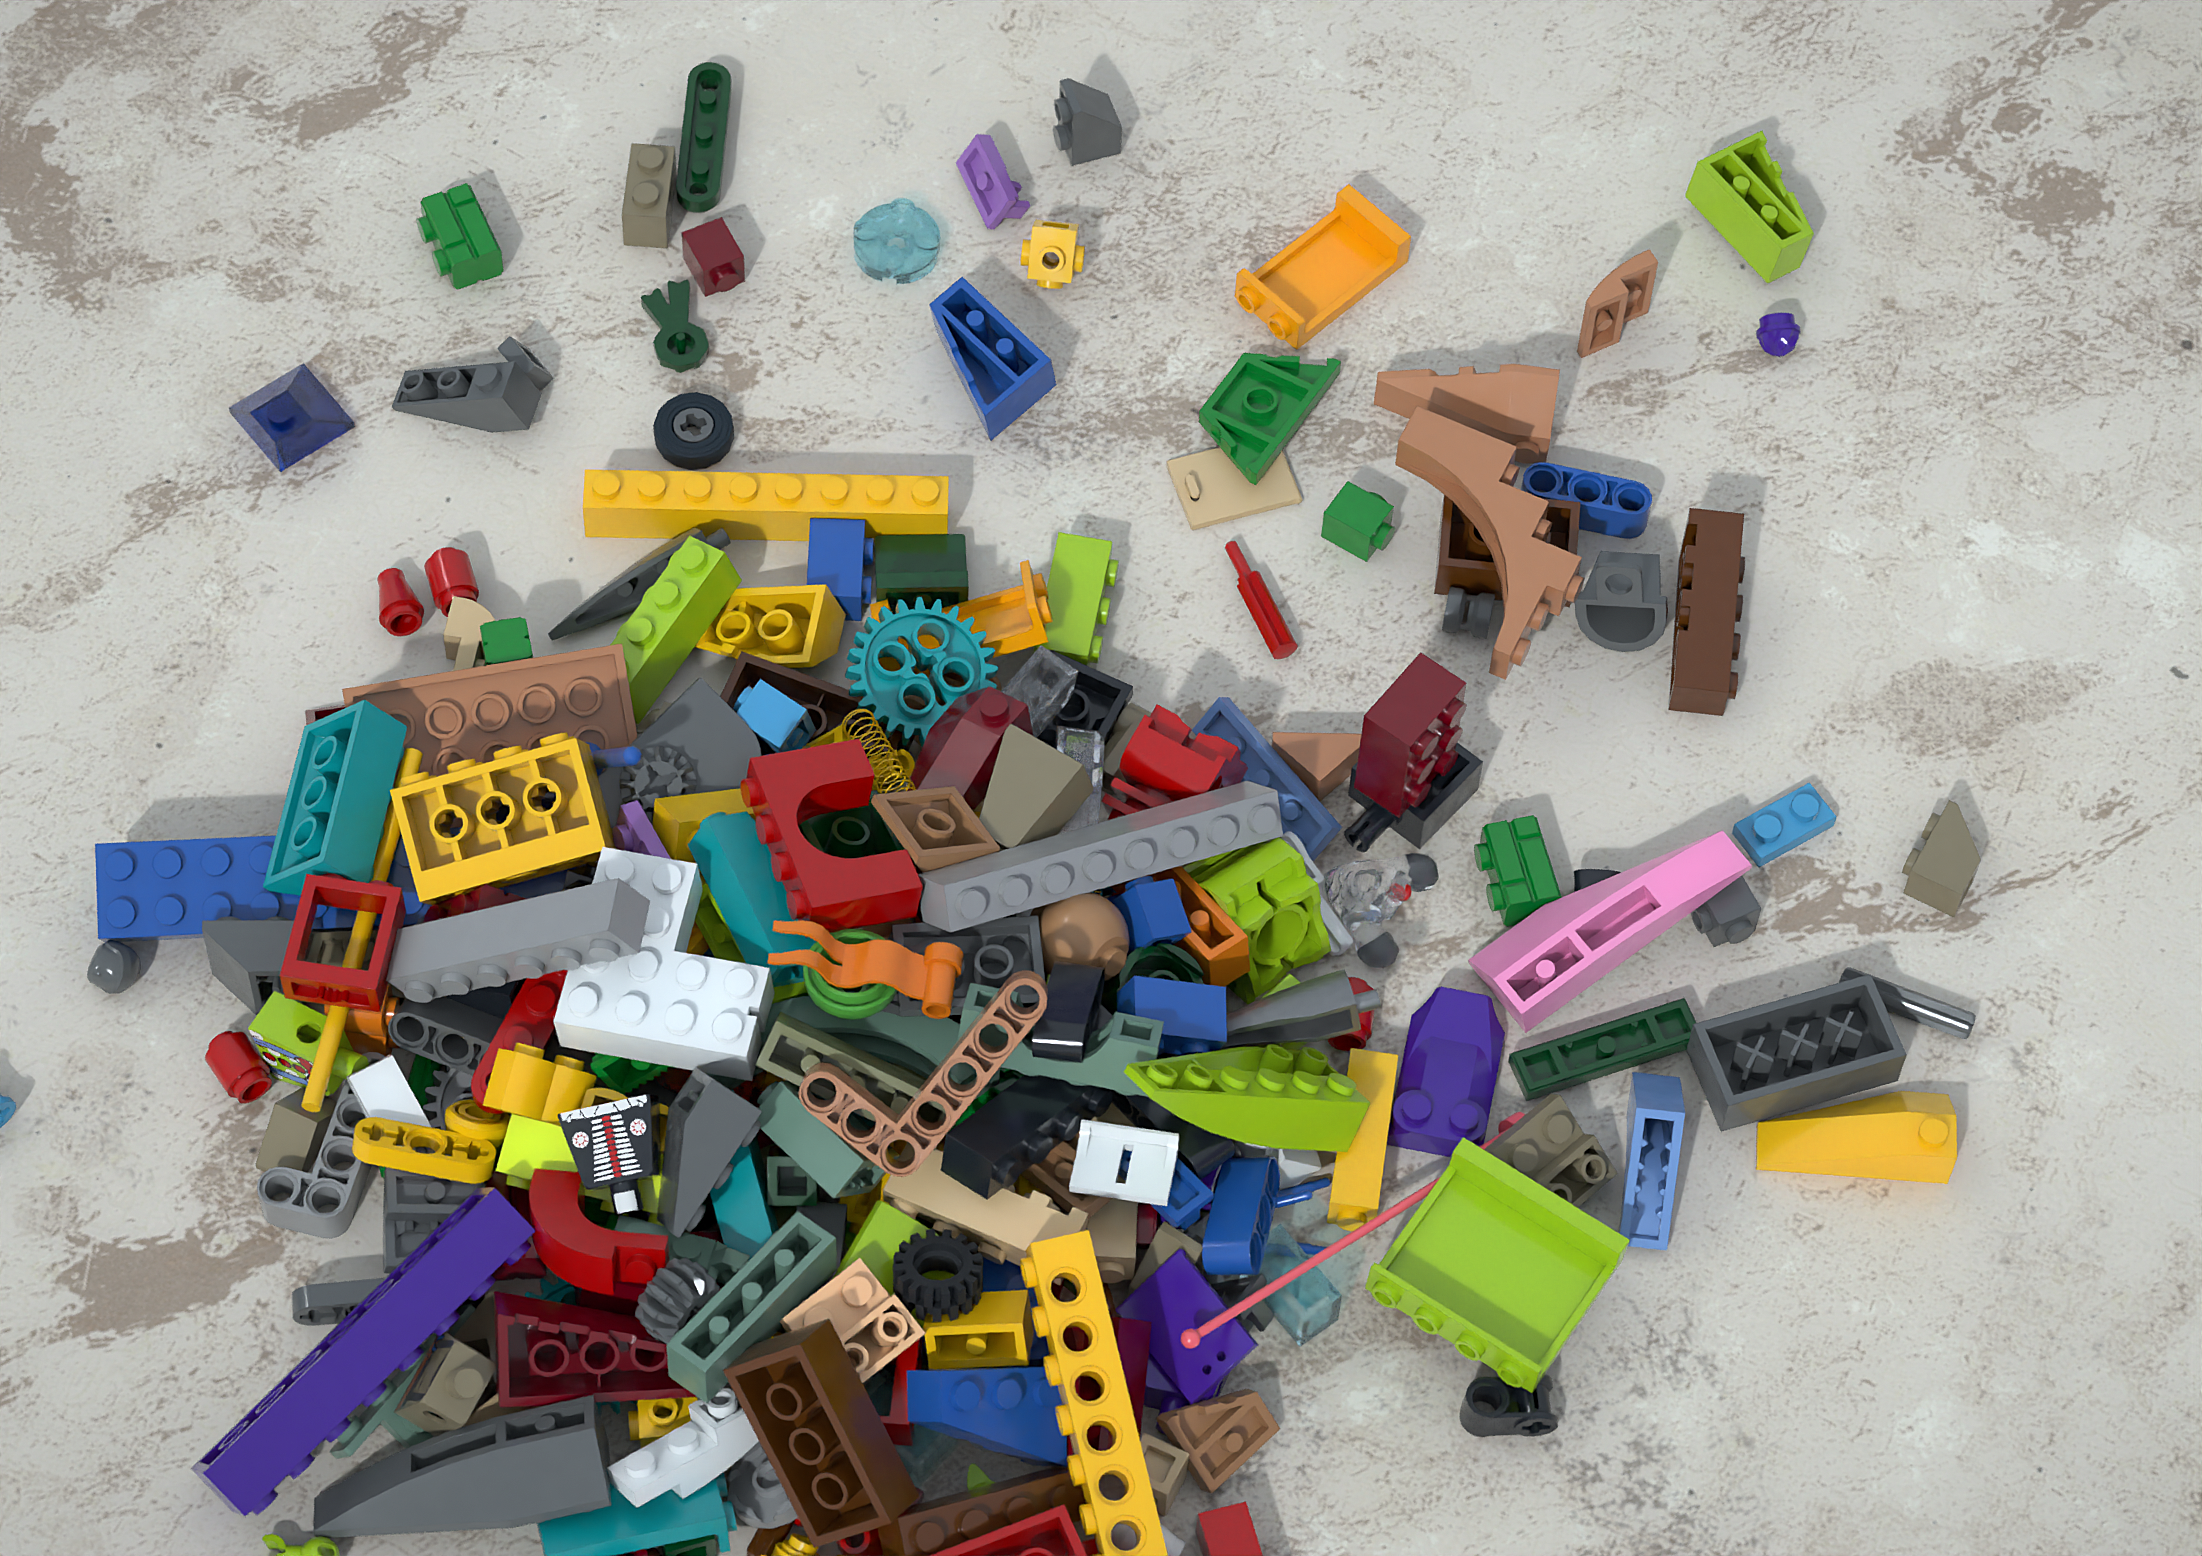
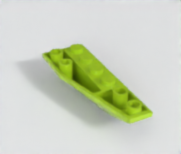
M1272 1044L1267 1045L1266 1048L1244 1046L1129 1063L1124 1070V1073L1153 1101L1181 1119L1211 1133L1236 1141L1277 1149L1348 1152L1370 1105V1102L1356 1090L1357 1085L1352 1079L1339 1074L1328 1064L1329 1059L1324 1053L1311 1047L1293 1050L1284 1049Z

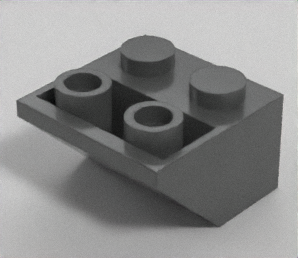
M236 917L202 920V932L212 975L256 1016L274 991L284 995L280 972L294 920L284 917H269L265 920H241ZM306 953L303 960L307 962ZM295 1000L306 1006V1001Z

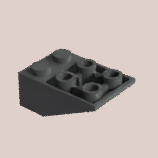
M698 1068L694 1069L668 1109L657 1220L678 1238H680L685 1229L691 1231L698 1224L706 1209V1206L702 1204L712 1187L719 1189L724 1184L733 1169V1164L729 1161L740 1145L743 1147L749 1145L761 1125V1122L757 1120L762 1112L760 1109Z

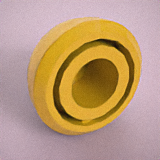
M462 1100L446 1108L444 1121L446 1131L460 1133L470 1138L486 1139L497 1149L504 1142L511 1116L507 1112L501 1114L487 1113L481 1110L474 1100Z

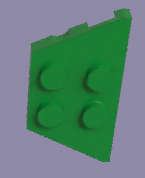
M1243 353L1199 410V423L1247 480L1257 485L1338 377L1341 370V361L1327 358V365L1299 364L1300 356L1282 355L1279 357H1269L1266 354Z

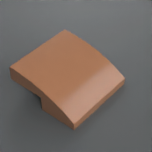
M1650 249L1632 257L1610 272L1588 297L1577 353L1581 358L1618 343L1622 325L1648 313L1658 261Z

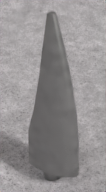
M1345 969L1283 989L1226 1015L1227 1042L1219 1050L1277 1043L1317 1042L1361 1030L1359 1013L1381 1008L1377 990L1374 989L1354 995ZM1167 1053V1054H1168V1058L1181 1056V1055H1178V1054H1169V1053Z

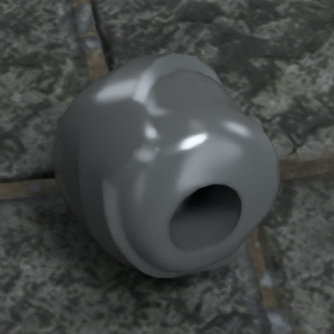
M108 940L96 949L88 966L87 979L106 993H122L133 985L140 973V958L129 946L115 940Z

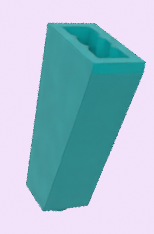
M747 811L728 815L725 812H717L706 817L700 823V828L688 843V847L746 963L770 968L773 988L804 982L803 965H772L767 963L769 953L810 950L817 941L810 937L805 938L803 935L782 934L773 931L775 920L788 922L798 921V919L793 920L789 914L786 889L783 882H777L773 875L771 866L772 855L767 844L762 845L758 839L756 822Z
M757 1134L746 1147L740 1145L729 1161L733 1164V1169L724 1184L719 1189L712 1187L710 1190L724 1245L749 1255V1260L779 1229L774 1206L767 1205V1176Z

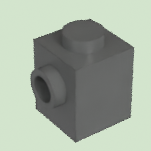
M1740 876L1692 911L1691 916L1697 930L1701 934L1706 933L1713 947H1716L1726 942L1731 944L1740 943L1749 938L1756 930L1761 907L1744 877Z

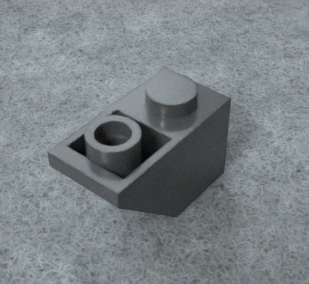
M1069 78L1060 80L1059 99L1054 100L1058 125L1053 126V135L1058 150H1065L1071 166L1121 154L1122 126L1109 95Z

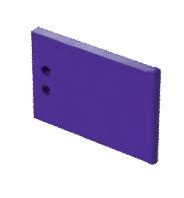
M1179 1248L1115 1309L1116 1313L1122 1318L1152 1322L1149 1352L1191 1404L1197 1403L1258 1346L1257 1342L1236 1316L1203 1336L1197 1347L1189 1349L1182 1345L1181 1334L1186 1329L1196 1330L1229 1309L1187 1257L1186 1252L1182 1248Z

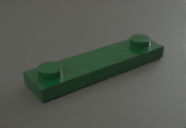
M1682 998L1510 1053L1508 1062L1525 1100L1529 1101L1687 1050L1692 1027L1696 1020L1686 999Z

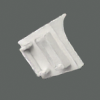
M1081 1119L1079 1142L1069 1192L1167 1206L1179 1151V1134ZM1123 1150L1132 1151L1126 1183H1117Z

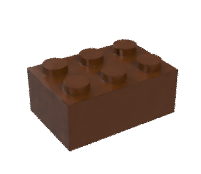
M1444 495L1440 516L1434 594L1448 595L1450 586L1464 588L1467 594L1478 595L1481 592L1495 594L1494 600L1503 601L1501 581L1490 550L1475 525L1451 499ZM1542 498L1549 501L1546 520L1552 522L1545 542L1577 555L1580 502ZM1567 601L1564 607L1570 608L1571 602Z

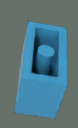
M761 679L754 688L746 687L733 707V710L754 732L760 748L768 754L802 749L816 731L807 709Z

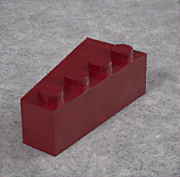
M494 1291L496 1386L499 1407L551 1405L594 1395L596 1402L697 1397L669 1377L667 1344L662 1340L658 1341L650 1335L636 1316Z

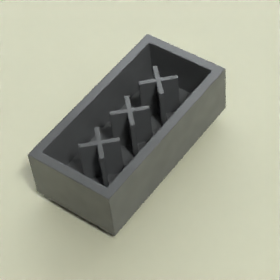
M1871 974L1693 1024L1686 1050L1721 1132L1896 1082L1899 1079L1907 1055Z

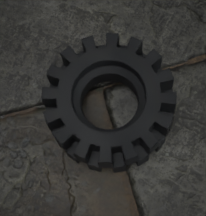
M935 1229L926 1230V1238L923 1239L917 1232L910 1236V1244L904 1240L899 1245V1252L895 1251L893 1257V1291H895V1295L909 1313L916 1309L917 1319L924 1321L927 1314H932V1322H941V1315L948 1314L950 1321L958 1319L959 1309L967 1315L972 1311V1303L978 1305L981 1300V1293H983L982 1253H978V1246L974 1241L967 1245V1236L961 1233L956 1239H953L952 1230L943 1229L942 1236H935ZM930 1271H946L955 1276L945 1280H931L921 1275Z

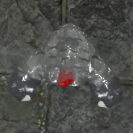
M1412 852L1386 859L1355 860L1351 863L1335 866L1324 874L1326 879L1324 888L1327 898L1338 918L1349 930L1357 955L1361 961L1369 967L1385 968L1396 961L1400 949L1392 935L1382 928L1381 924L1383 921L1391 920L1402 902L1407 901L1411 897L1412 891L1422 892L1431 890L1439 879L1437 863L1429 855Z

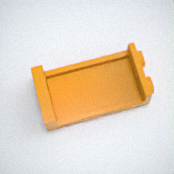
M1348 184L1336 194L1335 209L1254 273L1251 274L1245 268L1237 273L1235 298L1246 312L1254 313L1266 323L1276 338L1287 341L1297 350L1408 262L1411 236Z
M1029 560L1020 562L1023 585L942 608L941 612L948 614L953 607L958 606L959 612L956 620L961 623L973 617L975 620L970 631L972 634L986 631L987 636L980 647L994 648L993 658L1048 642L1046 624L1053 622L1047 601L1049 595L1042 573L1034 575ZM888 599L870 604L871 618L880 622L878 614L883 606L891 611ZM921 635L918 637L919 643L927 649L940 647L938 640L931 635ZM901 638L898 639V642L908 649L906 641ZM891 657L879 659L880 666L887 671L894 672L901 669L896 659ZM915 666L913 672L916 675L919 673H924L927 677H929L930 671L928 669L920 672Z

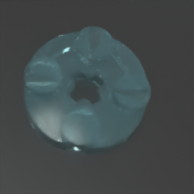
M898 198L891 203L877 206L865 213L853 227L855 261L865 274L875 280L882 282V277L897 279V284L912 283L926 276L936 265L937 255L940 251V230L938 225L926 211L915 207L914 203L909 199ZM892 238L904 239L905 247L900 249L897 245L889 247L887 244Z

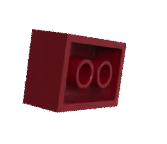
M1420 652L1364 715L1354 788L1398 818L1401 817L1410 805L1413 807L1419 806L1431 788L1430 782L1438 773L1442 776L1446 775L1458 758L1459 753L1456 751V744L1463 731L1459 726L1460 720L1467 708V704L1464 703L1467 683Z

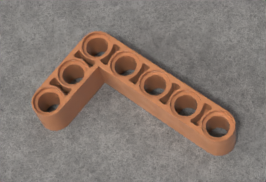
M1022 970L1010 976L899 1115L845 1072L830 1063L815 1064L806 1071L799 1089L801 1104L809 1113L886 1173L895 1177L911 1175L921 1166L1041 1017L1047 1005L1048 989L1046 983L1039 974L1033 971ZM1029 985L1038 992L1040 998L1035 1005L1024 1008L1013 1002L1011 997L1012 991L1018 986ZM998 1024L1007 1031L1008 1038L1002 1045L990 1046L981 1039V1030L986 1025ZM960 1062L968 1063L976 1070L977 1077L969 1084H958L950 1077V1068ZM826 1078L835 1085L836 1095L831 1099L820 1100L812 1095L809 1084L815 1079ZM928 1101H936L944 1107L946 1115L941 1121L930 1123L923 1120L919 1115V1106ZM857 1109H866L873 1114L876 1123L871 1129L865 1131L858 1130L850 1124L849 1114ZM898 1139L905 1140L914 1147L915 1154L909 1160L898 1161L889 1154L888 1145Z

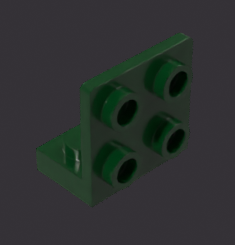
M878 535L875 537L876 602L888 599L893 614H896V605L900 599L906 603L909 610L914 608L917 597H922L925 609L930 610L937 599L941 600L942 608L968 601L969 585L965 535Z

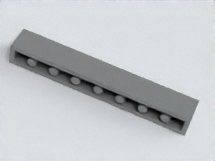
M1245 781L918 874L923 886L920 897L922 920L925 923L951 933L1068 899L1078 894L1092 892L1281 837L1283 832L1278 792L1275 789Z

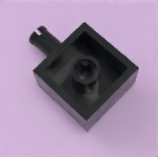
M1457 742L1456 751L1459 755L1453 767L1444 776L1438 773L1430 782L1431 788L1422 803L1417 807L1410 805L1400 818L1354 788L1356 763L1351 769L1348 796L1364 807L1366 811L1344 831L1346 840L1352 847L1360 840L1361 843L1357 846L1356 850L1364 853L1369 850L1370 846L1388 828H1392L1420 850L1478 790L1483 761Z

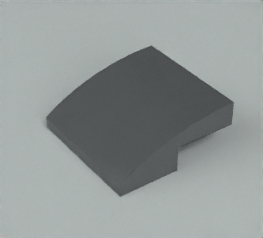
M386 1167L383 1197V1273H391L477 1188H485V1182L477 1184L464 1183Z

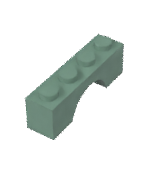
M970 983L962 1010L958 1040L998 992L999 988ZM1012 991L1011 997L1013 1002L1023 1007L1019 992ZM1115 1012L1103 1027L1092 1032L1083 1063L1032 1057L1034 1024L1000 1067L1017 1070L1028 1076L1042 1075L1066 1080L1073 1085H1092L1112 1089L1123 1095L1137 1094L1149 1097L1124 1073V1070L1129 1063L1156 1060L1158 1058L1164 1021ZM998 1024L986 1025L980 1032L981 1039L990 1046L1002 1045L1008 1038L1007 1031Z

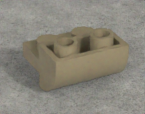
M1557 1094L1547 1096L1484 1149L1577 1208L1618 1174L1595 1135L1584 1134L1561 1095Z

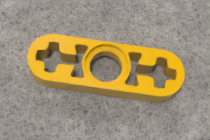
M369 1117L359 1121L355 1126L352 1143L353 1154L362 1162L471 1184L485 1182L492 1176L496 1156L495 1147L486 1139L470 1138L456 1132L380 1117ZM427 1147L434 1150L435 1153L423 1154L414 1151L412 1148Z

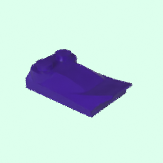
M1441 986L1436 988L1431 997L1411 1015L1389 1124L1387 1145L1452 1157L1454 1149L1463 1137L1477 1146L1484 1144L1505 1032L1496 1016L1492 999L1488 995Z

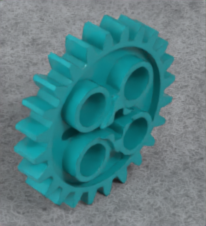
M917 597L915 606L911 610L908 609L902 599L898 600L896 614H893L885 606L881 607L878 614L880 622L868 617L864 624L867 633L857 631L853 640L859 648H851L847 655V660L856 665L847 668L845 678L858 681L850 686L848 694L851 697L863 696L857 709L871 710L878 724L881 722L887 725L885 730L887 739L896 730L902 732V744L905 746L910 741L912 735H918L920 744L923 747L929 729L956 698L989 686L994 689L997 687L995 683L987 679L996 676L998 666L986 663L993 658L995 649L980 647L987 636L986 631L972 634L970 630L975 619L970 617L962 623L956 620L959 612L958 606L953 607L948 614L942 613L940 599L935 601L931 610L925 609L922 597ZM921 635H931L938 640L940 647L927 649L919 643L918 637ZM898 639H904L908 644V649L899 643ZM883 657H891L897 660L901 669L894 672L887 671L880 666L878 660ZM915 666L920 672L928 669L930 671L929 677L927 678L924 673L916 675L913 672ZM946 673H956L962 677L965 685L962 687H952L944 681L943 675ZM935 694L942 701L946 702V705H939L935 699ZM909 695H916L925 702L926 708L921 710L911 709L905 704L903 698Z

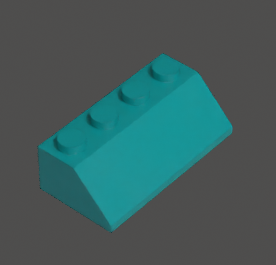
M362 700L304 726L263 884L265 889L271 892L301 896L306 874L322 876L323 874L332 873L343 876L347 880L371 882L374 875L373 864L378 844L384 835L383 823L387 807L392 799L390 790L394 789L393 783L397 767L404 754L403 743L407 731L406 725L368 701Z

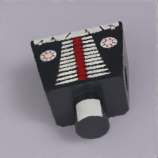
M647 1094L558 1114L559 1123L586 1190L594 1191L609 1188L615 1215L643 1210L644 1206L639 1181L661 1176L658 1096Z

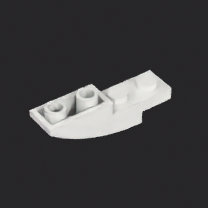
M730 1383L726 1384L708 1404L699 1399L688 1405L691 1417L690 1422L607 1467L610 1483L635 1507L643 1505L669 1489H672L684 1499L727 1470L759 1441Z

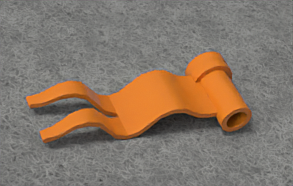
M774 921L773 931L812 938L820 943L828 955L842 966L832 964L820 953L811 950L769 953L768 964L808 966L815 969L829 984L839 988H853L869 983L885 984L893 987L905 996L923 1000L922 1012L930 1018L943 1019L951 1014L955 978H958L961 974L964 956L963 951L956 945L946 942L932 943L925 948L924 955H920L890 940L876 939L856 945L845 944L836 940L823 926L814 922Z

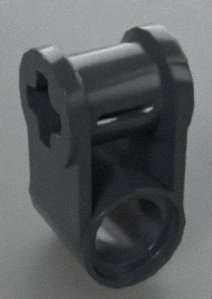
M1545 1374L1532 1393L1523 1387H1513L1504 1382L1500 1377L1484 1376L1475 1379L1468 1386L1460 1408L1459 1419L1461 1425L1468 1433L1478 1437L1503 1435L1533 1437L1553 1432L1558 1427L1557 1416L1551 1413L1549 1392L1553 1389L1552 1378ZM1479 1401L1487 1402L1495 1411L1483 1412L1474 1403Z

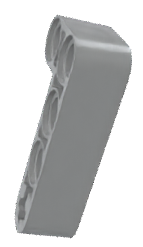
M377 1052L361 1054L368 1058V1066L386 1057ZM347 1080L344 1082L312 1173L287 1167H275L268 1169L259 1178L257 1183L258 1197L263 1216L269 1224L328 1239L341 1236L351 1225L372 1164L360 1161L352 1152L355 1128H351L348 1125L353 1121L362 1120L366 1117ZM341 1162L353 1163L346 1170L333 1169L336 1164ZM279 1193L291 1194V1197L281 1202L271 1200L273 1196ZM326 1204L338 1206L337 1209L329 1213L317 1211Z

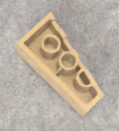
M909 1142L906 1143L898 1161H906L914 1156V1147ZM937 1149L933 1150L921 1166L911 1175L905 1177L890 1175L883 1189V1200L890 1203V1206L914 1220L917 1216L933 1224L932 1229H935V1233L940 1236L943 1234V1229L952 1230L953 1239H956L960 1233L967 1236V1241H974L979 1246L978 1253H982V1257L1000 1265H1003L1006 1259L1020 1266V1259L1027 1257L1025 1250L1030 1243L1087 1230L1089 1213L1072 1207L1069 1215L1063 1214L1052 1203L1051 1197L1034 1190L1032 1193H1025L1024 1196L1014 1193L1016 1188L1012 1185L1008 1188L1003 1187L986 1200L941 1171L943 1152ZM1057 1278L1052 1282L1061 1285L1064 1278Z

